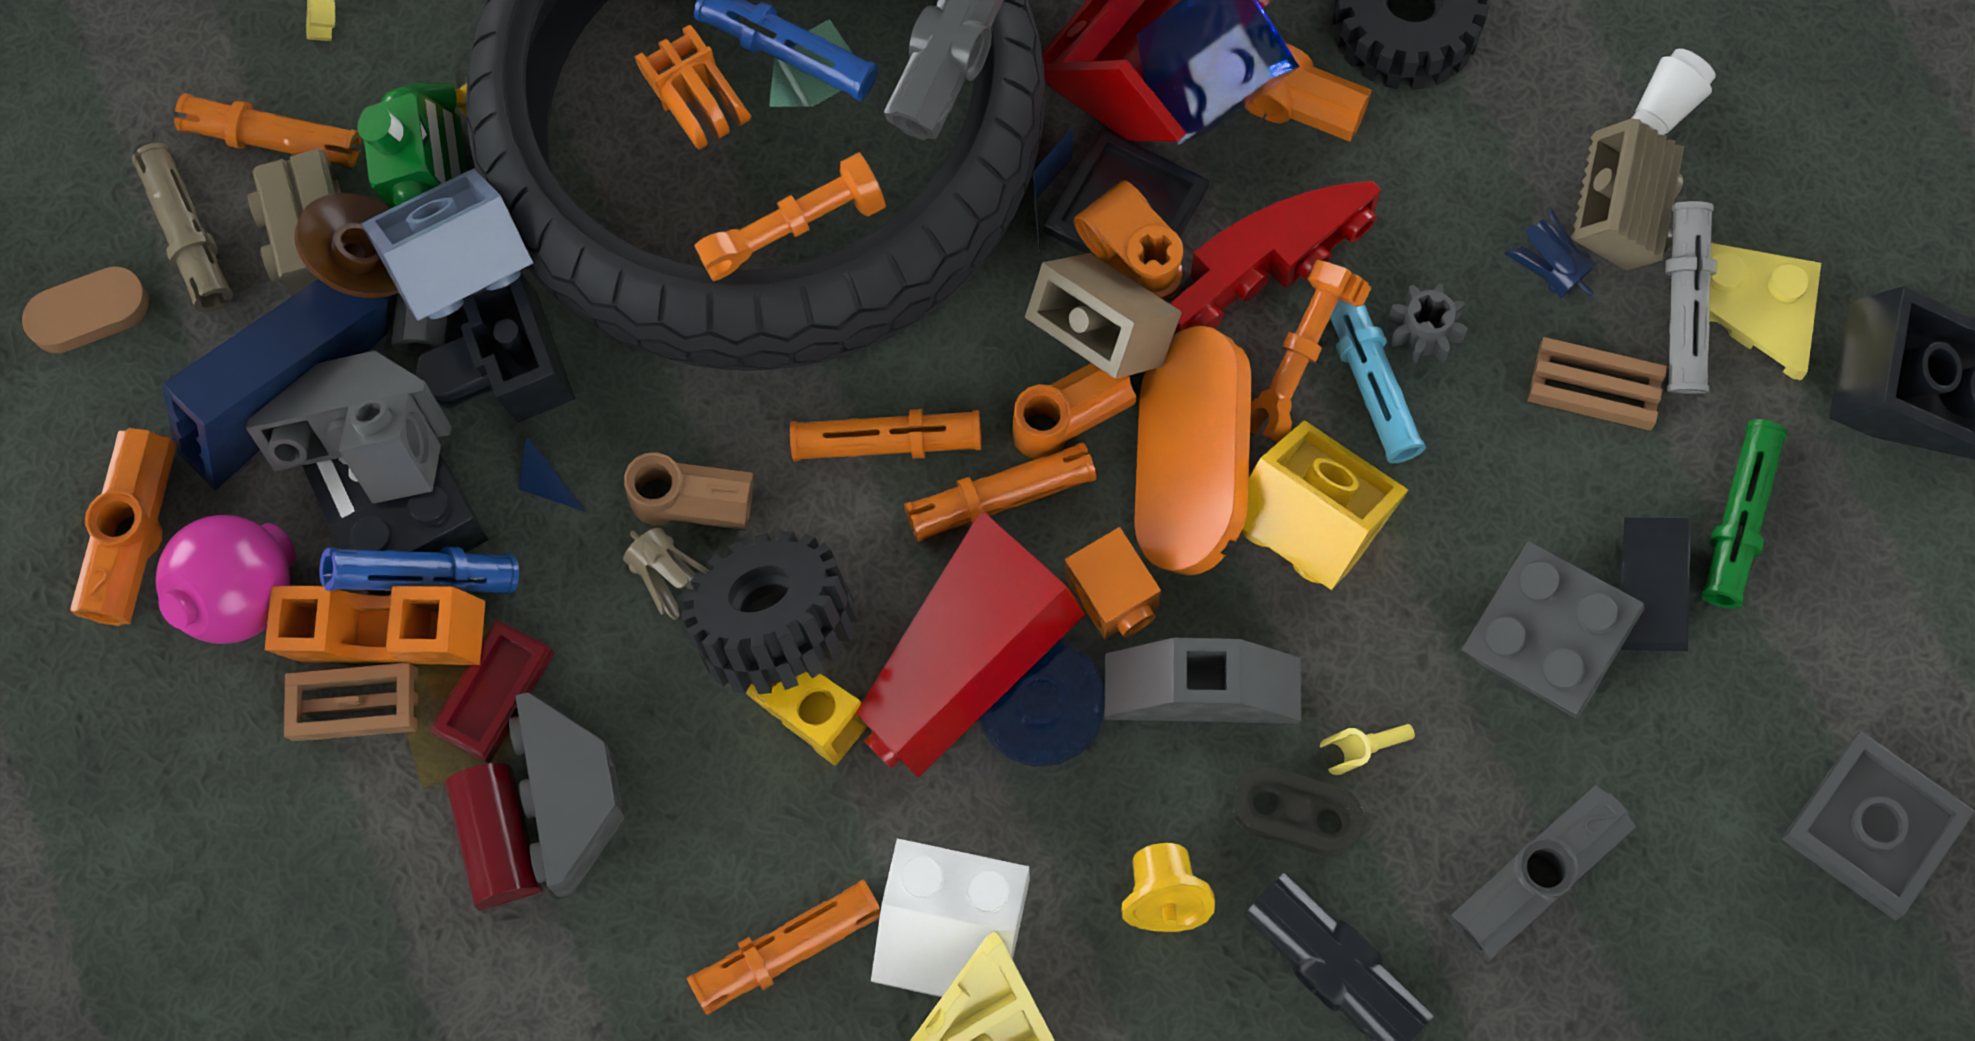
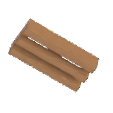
M1543 337L1539 345L1527 401L1651 431L1657 420V406L1661 400L1663 391L1661 386L1666 376L1667 366ZM1550 359L1614 375H1619L1635 380L1648 382V384L1644 385L1628 380H1623L1607 375H1602L1586 370H1581L1565 365L1550 362ZM1548 378L1590 390L1644 401L1643 408L1545 385V381Z
M411 663L286 673L284 737L291 741L418 731V718L414 716V706H418V693L414 691V681H418V667ZM397 682V692L302 700V691ZM397 708L396 715L302 723V715Z

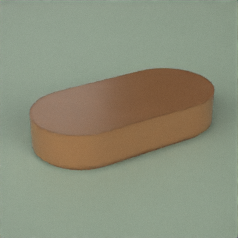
M122 267L104 268L35 295L24 309L22 316L23 329L27 336L42 350L50 353L67 352L135 326L142 320L148 310L149 294L144 284L130 270Z

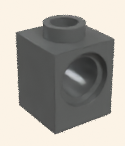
M407 392L384 398H371L349 405L339 452L372 504L432 492L441 445L410 393Z

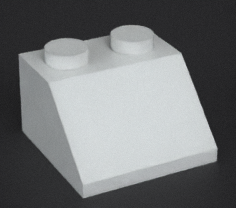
M897 838L881 906L871 982L943 997L984 939L993 932H996L1001 938L1013 960L1030 881L1029 866Z

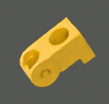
M805 672L796 677L799 685L785 690L782 682L773 683L772 693L758 694L754 685H750L746 692L749 697L773 716L780 719L784 726L810 744L818 754L835 767L868 727L856 714V711L862 704L861 701L822 674L811 678Z

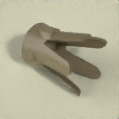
M662 528L651 529L641 536L635 531H631L630 535L635 541L625 552L623 561L629 566V570L632 573H637L642 577L660 614H664L665 610L673 620L678 619L680 616L678 604L664 578L676 588L687 587L688 589H693L690 581L696 574L682 560L705 574H708L710 570L677 550L673 545V538L667 536Z

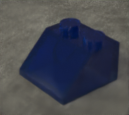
M1181 0L1137 33L1143 80L1186 132L1182 139L1177 142L1178 145L1207 134L1300 67L1257 0Z

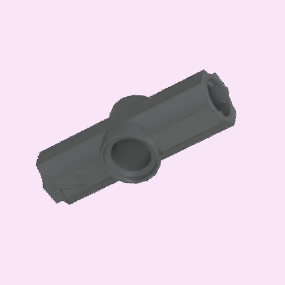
M938 0L936 6H927L921 12L910 38V59L884 110V115L889 123L897 126L905 134L920 140L937 139L964 81L974 80L986 61L991 45V26L1004 0Z
M1597 785L1591 787L1542 833L1527 843L1511 861L1448 917L1457 935L1473 952L1489 962L1636 828L1628 815L1627 809L1611 793L1603 791ZM1540 858L1550 863L1556 871V886L1545 888L1535 884L1527 873L1528 859Z

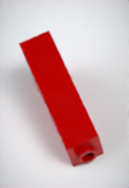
M985 512L972 524L856 711L858 717L872 731L864 742L890 769L901 761L917 778L1085 615L1068 587Z

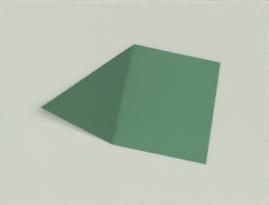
M830 19L809 30V32L852 53ZM798 44L795 46L797 51L831 68L834 67V62ZM774 57L769 107H811L842 91Z

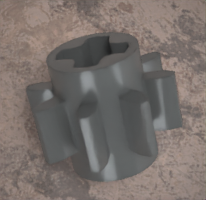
M1438 284L1434 290L1422 292L1414 285H1411L1405 298L1407 306L1401 304L1392 305L1388 320L1393 324L1400 325V327L1394 331L1390 344L1392 347L1404 344L1412 352V363L1417 364L1422 356L1435 354L1440 362H1445L1450 352L1448 341L1462 343L1468 328L1461 323L1454 322L1461 316L1465 303L1464 301L1452 302L1443 293L1442 284ZM1420 317L1423 320L1421 324L1417 322V319ZM1435 322L1439 325L1437 329H1434L1432 325Z

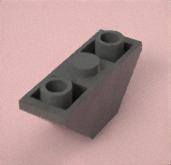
M371 351L315 364L251 416L247 421L246 430L273 470L279 471L341 458L339 446L348 407L351 404L360 403L371 398H384L409 392L436 438L450 435L451 425L425 381L377 351Z
M1170 638L1106 653L1105 720L1300 724L1301 657L1242 639Z
M530 693L515 695L519 716L509 718V729L516 755H525L529 779L520 780L519 783L523 809L527 819L536 817L540 842L530 845L531 861L537 882L546 881L547 887L560 898L574 893L625 818L615 757L602 739Z

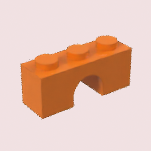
M272 586L265 651L301 663L480 665L486 601L455 587L392 586L391 596H376L351 593L340 589L327 591L323 586Z

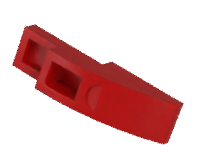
M1366 181L1312 190L1274 203L1248 215L1218 233L1193 252L1190 276L1196 282L1169 303L1182 312L1174 335L1184 329L1195 326H1206L1216 329L1225 316L1222 311L1238 297L1243 302H1247L1264 288L1270 279L1268 272L1285 289L1300 276L1305 281H1308L1316 260L1329 263L1333 256L1330 251L1345 238L1350 243H1354L1372 228L1378 218L1375 215V210L1381 188L1374 181Z

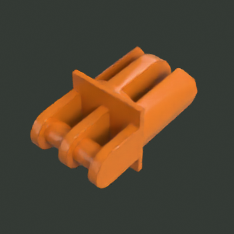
M688 25L682 29L684 34L682 37L671 43L664 39L658 43L660 47L658 51L647 57L640 53L635 56V60L642 74L661 100L664 110L670 109L692 143L700 151L708 146V142L699 122L686 103H691L716 139H720L730 133V129L719 105L708 90L709 87L713 89L738 126L749 122L751 115L716 66L710 46L706 47L694 28ZM693 52L695 53L694 55L682 61L684 57L688 56ZM671 66L670 69H668L667 71H665V72L661 73L660 75H658V73H659L660 71H662V70L666 69L667 67Z

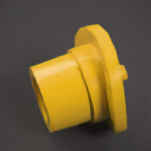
M1159 843L1147 846L1134 855L1133 871L1135 886L1133 893L1122 902L1121 907L1122 919L1125 922L1140 929L1161 932L1191 930L1207 923L1215 910L1214 893L1207 882L1193 876L1186 848L1174 843Z

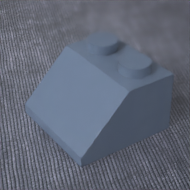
M475 168L361 223L405 304L417 321L427 316L430 319L447 316L463 305V298L483 288L487 290L503 288L520 277L521 269L533 264L502 197Z

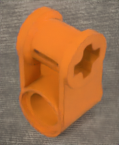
M1126 180L1120 181L1074 217V226L1079 236L1099 259L1164 301L1173 297L1180 289L1183 280L1181 265L1183 258L1182 241L1178 234L1151 208L1145 197L1131 183Z

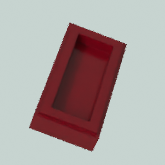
M496 619L482 642L480 665L467 666L429 731L435 737L484 763H491L510 731L509 718L519 716L515 695L523 693L532 694L554 657L555 652L551 647Z

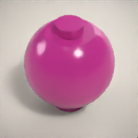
M233 515L209 516L188 524L171 538L164 548L157 565L156 588L159 608L163 617L173 627L182 630L195 639L208 643H237L267 629L271 587L290 586V567L294 565L296 560V552L291 539L280 527L274 524L265 523L260 526L251 520Z

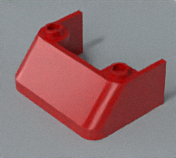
M1086 0L1042 51L1045 82L1051 89L1123 139L1128 141L1179 142L1186 132L1169 112L1172 101L1163 89L1186 63L1191 45L1199 29H1202L1204 24L1215 28L1227 13H1237L1245 10L1249 13L1257 12L1272 0Z

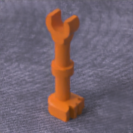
M858 152L840 161L841 176L797 200L792 195L777 202L778 210L740 230L731 229L726 232H717L698 241L694 246L712 281L714 282L730 275L753 252L791 232L794 237H797L809 231L808 223L853 200L859 212L866 216L884 209L886 204L882 191L862 154Z
M1316 260L1308 277V281L1316 291L1296 332H1288L1282 348L1286 350V353L1269 388L1261 392L1258 398L1251 401L1250 433L1257 435L1262 423L1269 417L1263 436L1276 444L1291 432V398L1308 363H1316L1322 350L1318 342L1338 301L1356 307L1363 306L1372 288L1368 285V282L1362 280L1360 276L1352 274L1350 270L1322 260Z

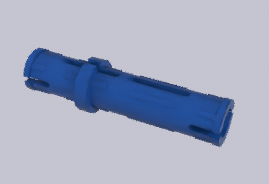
M697 0L695 4V19L706 22L739 39L740 46L753 54L761 50L807 75H811L836 89L852 95L858 101H863L867 97L875 83L879 67L877 64L871 61L867 62L826 39L777 16L776 8L765 2L755 5L747 0ZM743 16L776 33V38L773 39L739 22V17ZM798 44L834 62V67L831 68L797 51L795 46Z
M449 546L442 548L439 553L326 548L320 560V580L322 586L327 591H334L336 589L391 591L392 586L455 587L464 592L510 595L514 593L518 585L519 565L516 557H513L511 553H504L502 555L466 554L460 547Z

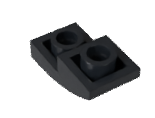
M1624 518L1621 591L1643 602L1645 609L1621 647V650L1688 651L1691 518Z

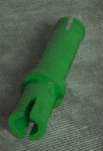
M1754 419L1747 423L1745 429L1746 436L1732 479L1721 525L1716 526L1712 530L1710 545L1714 548L1706 584L1701 592V598L1718 607L1736 609L1742 606L1744 600L1743 593L1753 558H1758L1762 554L1764 538L1760 535V531L1773 489L1780 453L1788 433L1785 427L1769 420ZM1756 465L1759 467V472L1751 502L1746 501V495L1753 469ZM1738 525H1742L1743 532L1735 562H1731L1730 555Z

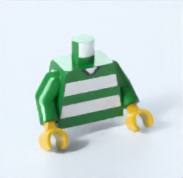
M452 83L407 84L385 93L381 103L368 106L363 110L358 121L357 130L365 143L369 182L372 189L391 208L467 172L461 119L454 112L456 107H458L467 116V83L459 89H455Z

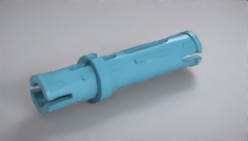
M1338 301L1330 317L1339 338V342L1336 345L1338 355L1341 361L1348 362L1365 406L1370 413L1386 452L1387 461L1395 464L1410 460L1421 454L1426 446L1420 438L1402 390L1397 383L1383 347L1387 343L1384 333L1380 327L1373 326L1365 304L1356 307Z

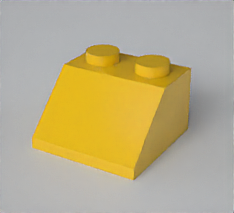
M1304 420L1260 458L1249 476L1248 510L1241 532L1252 543L1262 547H1269L1291 562L1296 572L1303 578L1314 583H1321L1330 590H1333L1362 556L1405 497L1408 489Z

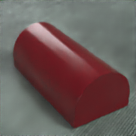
M506 763L483 764L464 769L448 777L445 784L475 908L481 911L542 893L541 883L537 882L530 854L531 842L513 769L510 765Z

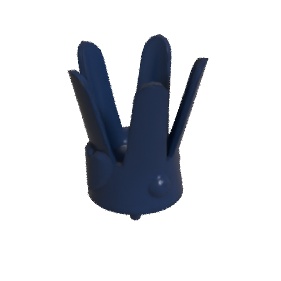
M1550 207L1548 211L1549 216L1558 232L1544 219L1539 221L1538 225H1531L1527 229L1529 240L1546 260L1523 246L1507 250L1504 254L1545 279L1549 284V290L1557 293L1560 299L1576 285L1589 296H1592L1593 290L1582 279L1594 268L1596 263L1591 260L1588 253L1580 252L1575 247L1554 210Z

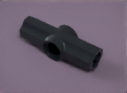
M1285 873L1275 880L1245 912L1243 917L1294 965L1292 969L1299 981L1310 992L1316 988L1317 991L1313 995L1321 1003L1333 1011L1340 1010L1371 1041H1411L1434 1017L1431 1012L1381 966L1383 964L1381 956L1357 930L1342 920L1335 922L1310 895L1304 892Z

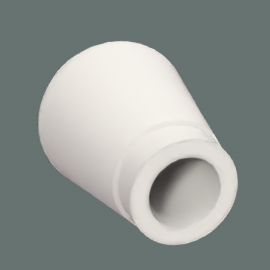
M1676 49L1670 57H1662L1632 118L1641 119L1640 124H1648L1649 129L1658 130L1660 135L1669 133L1712 93L1710 84L1716 76L1714 70L1704 59L1685 49Z

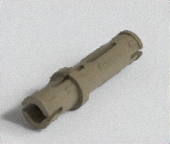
M151 143L140 147L137 150L139 155L133 154L131 161L139 178H141L156 218L166 236V241L169 245L166 255L173 268L179 269L187 285L193 306L197 311L210 312L227 305L225 300L231 301L233 293L225 276L222 274L216 258L218 254L217 244L213 236L205 233L204 228H202L185 184L178 173L170 148L163 143Z

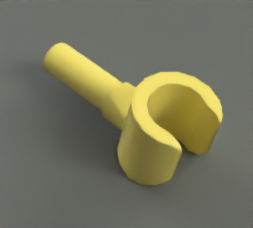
M1410 724L1366 735L1356 728H1347L1322 740L1320 748L1330 744H1335L1341 748L1345 757L1344 763L1328 769L1333 775H1341L1367 763L1371 753H1375L1379 749L1414 739L1415 733Z

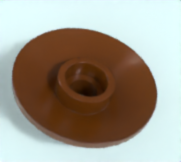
M353 193L329 194L312 201L300 214L295 227V245L301 260L320 281L344 294L360 298H382L398 293L397 287L361 224L391 208L373 198Z

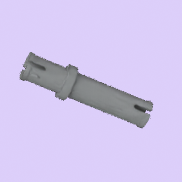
M1678 202L1672 205L1671 208L1673 213L1672 258L1665 261V274L1671 276L1669 385H1667V392L1704 394L1709 392L1710 276L1717 274V260L1711 258V229L1714 205L1708 202Z

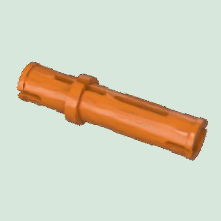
M184 93L178 99L175 107V112L186 113L185 118L174 117L177 131L192 132L224 139L227 146L242 149L247 147V145L294 155L319 149L324 150L331 163L344 165V167L352 169L356 166L361 151L352 148V144H362V138L359 136L358 130H347L254 110L252 103L245 101H234L230 105Z
M909 409V416L851 418L813 422L791 421V455L793 461L911 453L912 459L926 458V452L967 449L982 450L979 410H972V412L924 415L923 409Z
M1081 442L1063 451L972 481L970 477L957 480V487L904 504L910 528L915 530L913 535L916 541L921 542L928 537L966 524L972 526L974 521L983 512L988 516H992L1062 490L1096 481V471L1091 455H1085V453H1088L1084 442Z
M862 879L837 896L811 908L776 930L754 941L747 937L738 942L737 944L740 949L725 956L724 959L693 975L691 974L686 979L706 1016H708L731 1000L744 993L746 994L758 986L762 990L774 985L772 978L787 971L788 968L821 952L854 931L879 920L880 907L867 883Z

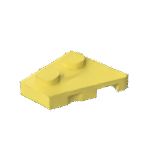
M1711 243V258L1717 260V274L1710 276L1709 322L1721 324L1726 328L1729 336L1748 349H1751L1754 345L1785 366L1782 372L1793 379L1802 380L1808 372L1821 263Z
M993 932L984 939L910 1041L1055 1040L1003 941L996 932Z

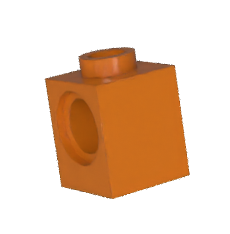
M1120 527L1065 559L1064 577L1104 640L1120 631L1123 637H1129L1144 629L1156 618L1153 611L1159 608L1161 589Z

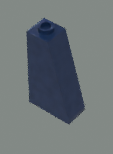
M317 279L164 382L162 386L172 439L177 444L176 452L216 491L260 451L246 430L247 421L251 416L315 364L366 353L388 334V297L360 298L339 292Z

